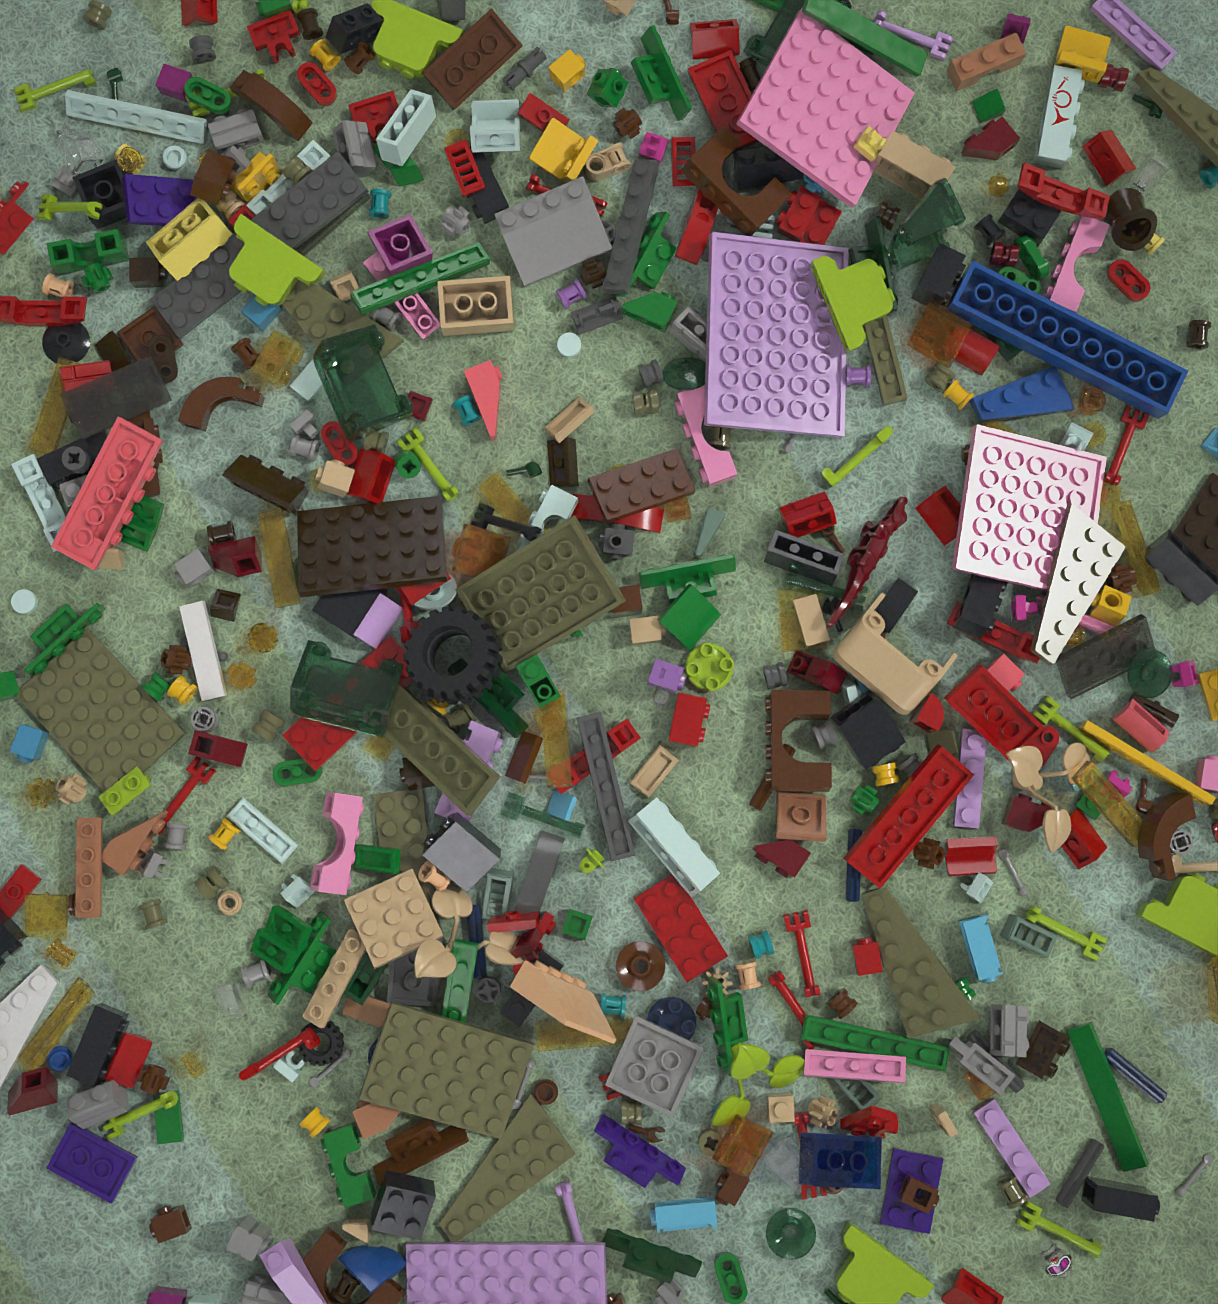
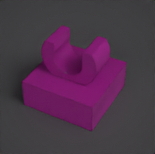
M1007 13L1000 39L1017 33L1021 43L1024 44L1031 18Z

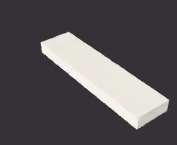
M205 601L179 606L201 700L206 701L227 696Z

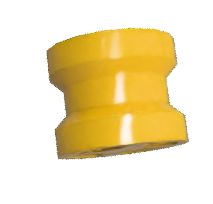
M181 675L172 683L167 695L171 698L175 697L180 705L185 706L195 695L198 687L194 684H189L186 678Z
M895 762L871 767L872 772L876 776L875 787L900 782L899 777L895 775Z
M316 1107L299 1125L302 1128H306L309 1131V1136L313 1139L331 1120L328 1117H323L320 1109Z

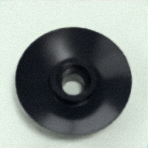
M81 323L49 326L43 335V350L46 356L54 363L72 365L82 360L87 354L90 347V336L85 326ZM63 336H67V341L65 343L60 342V339Z

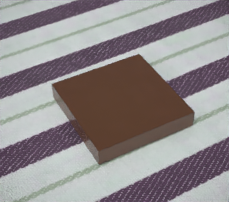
M155 306L116 332L144 372L152 368L148 345L153 336L157 334L168 336L173 343L174 352L184 345ZM163 343L156 345L158 351H164L166 348Z

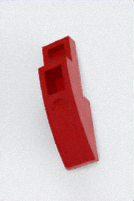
M697 186L690 211L685 218L675 257L694 265L699 263L718 211V207L710 199L706 198Z

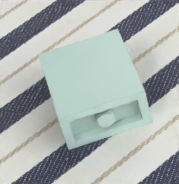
M519 100L472 101V126H470L472 152L520 151V116L517 115Z

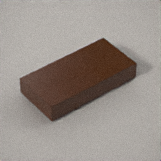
M526 731L521 734L505 774L506 777L526 784L542 744V737Z

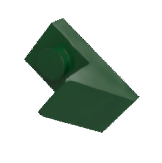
M366 951L343 994L358 1004L363 1005L378 984V980L389 963L374 969Z

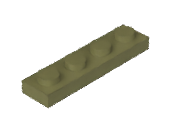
M886 315L863 326L883 406L907 401L908 399Z

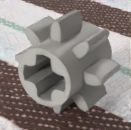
M462 206L458 209L450 207L442 217L444 231L451 237L455 233L460 236L464 235L471 226L469 212Z

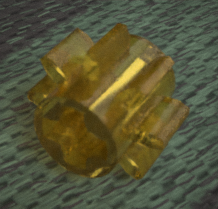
M267 623L255 624L251 627L250 633L247 634L249 637L247 642L251 649L255 650L257 648L262 653L273 650L276 642L279 641L276 637L279 634L274 625L269 627Z
M240 661L238 665L232 663L226 671L230 675L227 681L241 691L246 686L252 688L258 679L253 676L256 670L243 661Z
M36 778V784H27V787L30 789L25 797H30L32 800L31 806H37L40 802L41 808H47L48 801L56 802L53 795L57 791L50 786L52 780H46L43 784L42 778ZM44 789L45 794H42L41 797L38 796V792Z

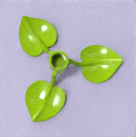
M738 1043L731 1047L733 1062L730 1073L733 1078L737 1079L739 1095H730L719 1104L711 1121L712 1126L720 1127L735 1124L741 1121L749 1112L751 1103L748 1099H743L745 1097L742 1084L743 1079H747L752 1074L755 1075L756 1071L762 1070L766 1075L771 1076L769 1079L771 1087L783 1088L794 1083L802 1075L805 1060L799 1055H787L775 1063L773 1070H768L765 1067L770 1061V1055L765 1049L745 1043Z

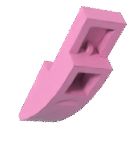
M378 252L363 262L376 281L395 275L388 272ZM418 293L393 303L422 340L441 326L438 319Z

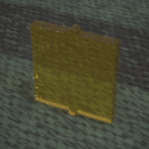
M49 892L44 894H26L25 934L28 937H43L45 940L48 938H67L68 895L50 894Z

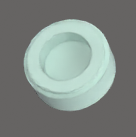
M179 146L166 148L162 156L166 167L173 171L183 169L188 160L187 154Z
M574 333L561 335L557 342L559 353L566 358L577 356L581 350L580 338Z
M21 589L13 594L11 604L15 611L21 614H29L36 609L38 599L33 592Z

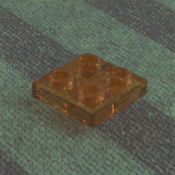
M929 302L907 345L933 361L950 368L972 324L936 303Z
M464 524L461 536L456 539L453 546L452 556L455 559L452 571L476 577L506 558L511 537L470 524Z
M736 1114L712 1159L740 1176H750L774 1132L759 1123Z

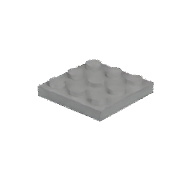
M636 1015L605 1085L674 1118L705 1047Z

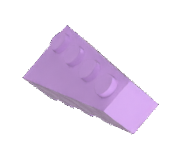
M471 721L468 727L471 732L463 742L492 768L494 762L490 761L494 752L499 753L503 740L500 739L501 733ZM442 792L434 813L445 818L448 816L452 818L458 812L467 821H470L472 816L465 815Z

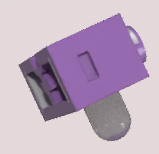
M655 659L647 686L656 688L653 696V701L656 705H665L670 693L675 695L676 690H682L687 676L682 674L683 667Z

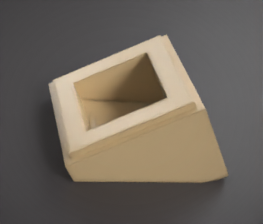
M351 270L329 279L337 298L343 302L351 300L350 292L359 289Z
M116 548L108 549L99 568L122 570L124 552Z
M369 1218L347 1219L343 1223L342 1229L366 1243L371 1239V1221Z

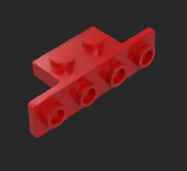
M17 181L8 191L11 194L6 201L0 200V253L2 255L8 251L34 219L14 203L29 186V183L26 181L21 183Z

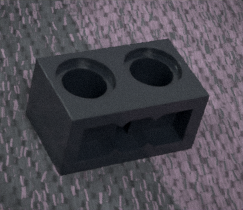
M366 3L333 16L325 38L339 54L357 48L359 42L367 44L375 41L383 19Z

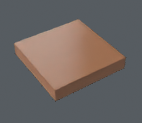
M777 792L776 838L825 842L826 795Z

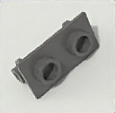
M615 296L570 312L579 335L623 319L620 303Z

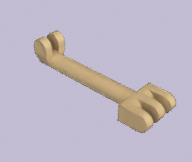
M1171 854L1175 874L1218 871V861L1182 863L1180 855Z

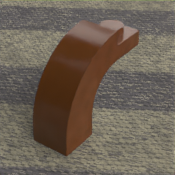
M243 70L229 88L235 95L250 102L264 112L283 133L298 142L313 124L290 98L255 72L251 74Z
M229 376L214 378L202 383L190 393L182 406L178 422L183 426L206 432L210 416L220 404L227 401H240L263 407L265 398L259 393L260 390L257 388L246 386L243 389L245 383L241 378Z
M1174 792L1161 798L1149 809L1142 821L1138 836L1139 858L1149 860V869L1154 878L1166 881L1176 878L1170 853V843L1174 832L1179 826L1196 818L1190 794Z

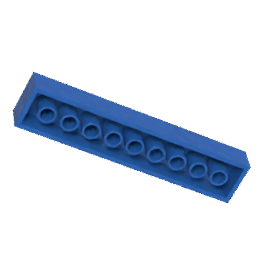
M972 261L965 268L945 311L1157 419L1169 413L1188 373V370L975 261Z

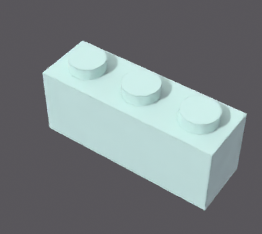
M410 89L376 138L382 160L400 166L404 165L436 118L431 95Z

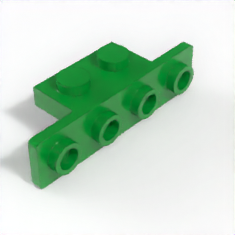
M654 25L649 26L641 37L647 55L635 57L631 61V65L649 105L669 101L678 121L683 120L692 110L690 101L685 94Z
M657 212L648 220V227L642 235L630 288L634 280L637 279L648 288L655 289L677 248L659 235L670 216L669 213ZM612 294V295L615 296V297H625L627 294Z
M723 554L708 559H697L693 562L672 564L656 569L649 568L639 572L641 589L665 585L669 604L679 596L688 584H692L705 598L716 596L717 589L713 575L736 571L735 555Z
M96 603L81 617L69 604L62 606L30 636L43 652L24 671L31 675L42 673L48 667L47 663L53 657L57 658L66 651L67 648L65 646L72 640H78L85 633L84 629L90 623L95 624L102 618V612L105 610L104 606Z
M320 911L309 924L313 927L311 935L293 967L288 973L284 974L281 972L279 977L271 983L268 996L273 1003L278 1005L291 984L312 994L328 969L330 960L337 950L320 941L321 936L331 922V919L324 912Z
M711 976L708 977L709 986L706 987V992L712 1005L710 1017L715 1026L713 1039L719 1053L716 1056L719 1068L724 1070L729 1076H732L730 1073L733 1062L731 1046L748 1041L743 999L739 992L724 996L722 984Z

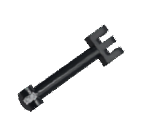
M479 503L477 508L482 510L483 513L475 512L474 517L478 518L479 522L471 521L470 526L486 531L488 524L523 534L531 542L537 539L534 534H540L542 531L537 526L525 525L494 516L495 509Z

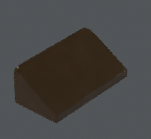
M113 330L107 333L95 345L104 361L109 360L112 376L118 386L139 375L120 339Z
M566 437L560 443L555 439L547 441L550 486L553 485L557 488L579 486L576 439Z

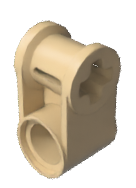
M616 143L604 150L591 154L585 165L586 177L591 181L598 182L629 170L632 164L626 159L623 152V144ZM592 165H599L602 169L593 171L590 167Z

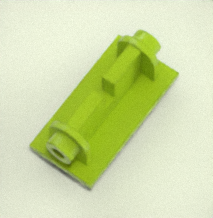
M136 766L98 798L109 813L114 816L151 786V779Z
M587 848L586 851L589 854L580 861V870L583 873H590L598 865L603 869L604 865L602 862L605 858L596 848L592 851Z

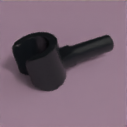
M834 597L831 602L827 598L822 606L823 611L828 615H832L840 602L839 598ZM838 620L835 626L837 632H841L843 628L840 620Z

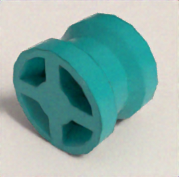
M767 930L762 931L761 935L755 936L752 934L748 936L755 960L761 958L764 954H774L773 945Z

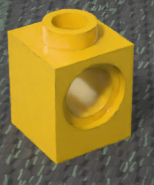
M569 49L548 67L549 77L565 93L586 75V63L578 53L575 55Z
M1104 585L1090 604L1092 606L1090 616L1117 627L1127 615L1132 596Z

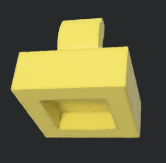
M868 126L863 130L853 147L872 162L877 158L886 143V139Z

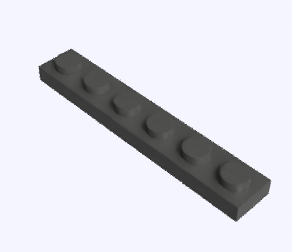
M634 160L603 285V290L606 293L628 294L660 165L657 160Z
M597 712L577 717L610 860L616 861L635 856L602 713Z

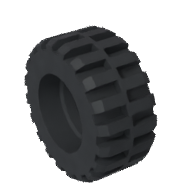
M450 606L442 607V612L436 609L430 611V617L427 619L421 617L418 620L420 625L416 629L412 627L409 632L412 637L405 642L404 647L408 649V653L403 655L404 662L408 664L405 668L407 674L412 677V682L416 687L442 703L447 702L451 705H457L458 701H461L465 704L471 702L472 696H475L477 699L484 695L483 689L488 688L490 690L494 685L491 680L493 677L498 678L500 674L497 665L503 663V656L499 654L502 651V645L497 640V633L477 613L471 610L467 611L464 607L457 606L454 610ZM456 635L467 636L473 645L472 658L467 667L453 676L445 677L438 674L435 669L434 660L439 646L450 637Z

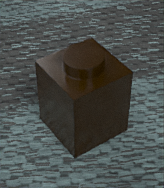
M156 257L129 258V280L135 288L164 287V280H167L168 272Z
M407 757L402 758L403 768H399L402 783H407L409 791L435 786Z

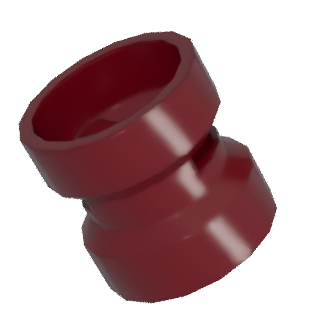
M1107 64L1106 72L1098 82V87H1112L1114 91L1122 92L1128 78L1129 68L1120 67L1118 69L1114 68L1113 64Z
M995 241L991 250L993 257L990 256L989 265H1004L1005 267L1015 268L1019 246L1013 244L1005 246L1002 242Z

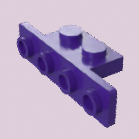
M604 1114L601 1115L594 1132L613 1144L603 1160L605 1163L646 1188L656 1173H659L675 1185L680 1184L686 1170L685 1166L661 1152L657 1147L647 1143L635 1133L630 1132L615 1120Z

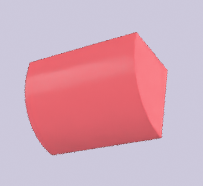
M1133 698L1112 718L1114 722L1149 752L1158 749L1168 739L1170 731Z

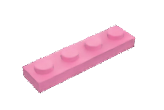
M805 1050L804 1076L905 1084L906 1057Z

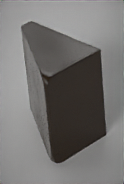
M217 589L210 605L211 617L234 622L241 594Z

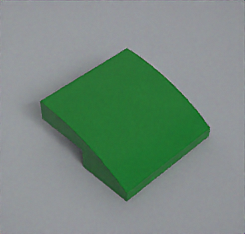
M143 496L139 503L135 502L131 509L134 515L128 525L123 524L120 533L123 534L121 541L148 552L156 535L165 504L147 496Z
M688 584L657 621L690 651L721 614L692 584Z
M280 905L272 906L266 926L257 930L250 951L282 973H288L302 953L313 927Z

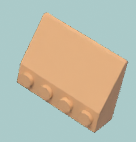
M527 960L524 961L510 988L566 1026L613 1044L617 1040L594 994L586 989L587 983L577 977L573 978L563 971L561 973L551 966L548 967L538 960L535 964Z

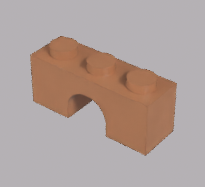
M1014 33L951 60L947 73L957 92L978 83L984 75L991 71L998 70L999 73H1002L1020 65L1026 52L1017 33Z

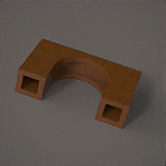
M723 126L686 162L681 171L689 181L693 182L702 191L706 198L710 199L720 209L724 216H727L737 226L741 233L746 236H752L792 193L776 177L761 192L753 196H743L731 190L722 176V164L741 142Z
M771 690L770 697H765V712H769V721L765 722V735L770 736V745L765 747V759L770 760V769H766L765 773L766 784H770V791L829 792L832 788V763L801 762L792 758L783 747L782 731L790 723L797 720H828L831 715L830 691Z
M329 1227L303 1258V1262L326 1303L344 1304L331 1295L327 1286V1272L348 1242ZM388 1279L367 1299L356 1304H398L406 1290L393 1279Z

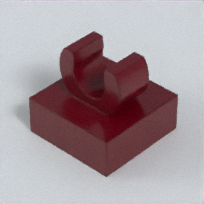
M534 928L517 936L510 952L516 959L525 955L529 962L537 960L539 956L536 953L542 951V946L539 944L542 934L537 928Z

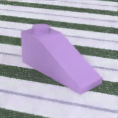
M291 1238L280 1241L259 1255L271 1278L292 1304H327Z

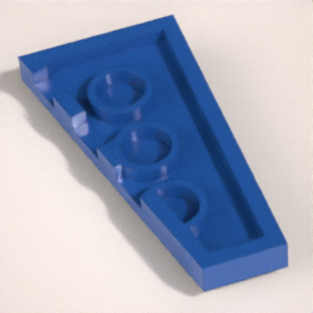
M1055 366L970 400L979 423L1005 420L1012 417H1029L1036 414L1046 415L1061 411L1068 412L1075 409Z

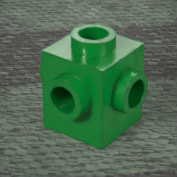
M615 68L598 69L586 94L602 107L617 108L629 82Z

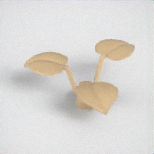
M1071 743L1065 748L1062 756V765L1065 770L1047 773L1038 772L1043 763L1042 755L1038 748L1034 746H1020L1012 749L1006 755L1013 770L1012 784L1014 788L1027 791L1028 796H1033L1052 808V810H1047L1044 814L1043 833L1049 852H1054L1067 840L1071 831V819L1065 809L1058 810L1057 805L1040 796L1035 791L1042 787L1043 777L1064 776L1067 774L1070 784L1081 783L1088 775L1090 768L1088 749L1081 743Z
M448 884L446 889L443 891L436 890L432 896L434 911L446 919L454 917V924L446 947L435 939L426 940L419 946L414 961L416 978L446 977L451 975L456 968V958L452 954V947L458 928L459 917H468L472 912V901L469 895L456 885ZM511 931L491 932L489 941L484 940L478 946V950L483 946H487L485 949L486 957L497 964L518 965L527 960L525 955L516 959L510 952L517 938Z

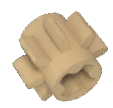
M76 773L72 777L69 775L62 776L55 787L56 791H58L56 795L59 796V800L67 805L71 801L74 803L80 802L87 793L84 778Z
M718 967L715 968V973L712 974L706 970L705 972L708 977L723 978L721 980L723 993L728 995L726 987L727 985H733L731 981H726L725 979L729 973L726 971L720 974ZM708 979L701 981L703 985L709 986Z
M820 1096L819 1099H813L807 1111L808 1115L812 1117L810 1123L826 1129L827 1125H834L839 1116L838 1109L834 1107L836 1101Z

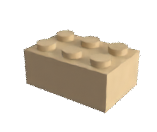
M892 131L875 161L877 166L874 172L929 205L934 206L949 181L955 166L947 158L938 157L931 153L928 147L912 142L906 134Z
M510 276L437 281L440 324L443 336L515 331Z

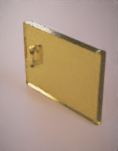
M822 587L782 589L777 591L779 595L783 652L827 649L826 643L805 647L792 603L795 599L817 594L824 618Z

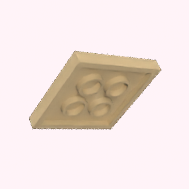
M413 869L344 899V903L374 969L417 950L426 940H438L443 937V933Z

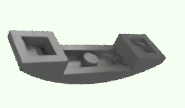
M545 831L541 832L514 911H519L520 913H540L565 838Z

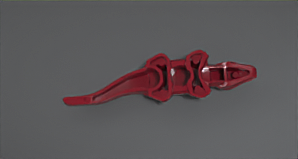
M899 497L885 517L875 525L867 521L863 526L860 534L862 539L858 547L851 550L847 559V564L851 568L844 595L827 621L826 626L832 627L835 625L839 618L844 615L847 608L851 607V603L858 598L857 594L863 590L864 583L869 580V575L876 568L879 559L883 558L887 553L889 537L907 521V514L905 512V505L908 503L907 497Z

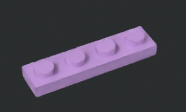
M1097 0L1091 6L1090 11L1157 70L1161 71L1178 53L1120 0Z
M961 729L959 762L969 769L974 776L955 798L953 826L979 829L986 739L977 730Z
M994 1098L973 1111V1114L1029 1198L1050 1185V1182Z

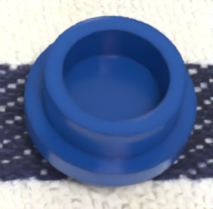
M65 1046L53 1047L47 1054V1064L53 1070L61 1071L66 1069L72 1062L70 1049Z

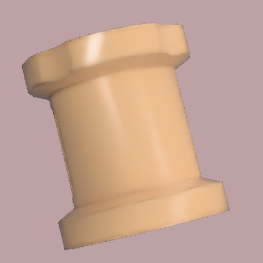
M49 273L43 282L42 292L47 295L51 293L59 297L71 296L74 290V282L71 280L66 282L55 278L54 274Z
M430 861L425 862L418 873L419 880L424 883L429 882L433 884L438 891L446 889L451 881L448 876Z
M756 961L735 965L741 983L739 990L761 986V983L757 981Z

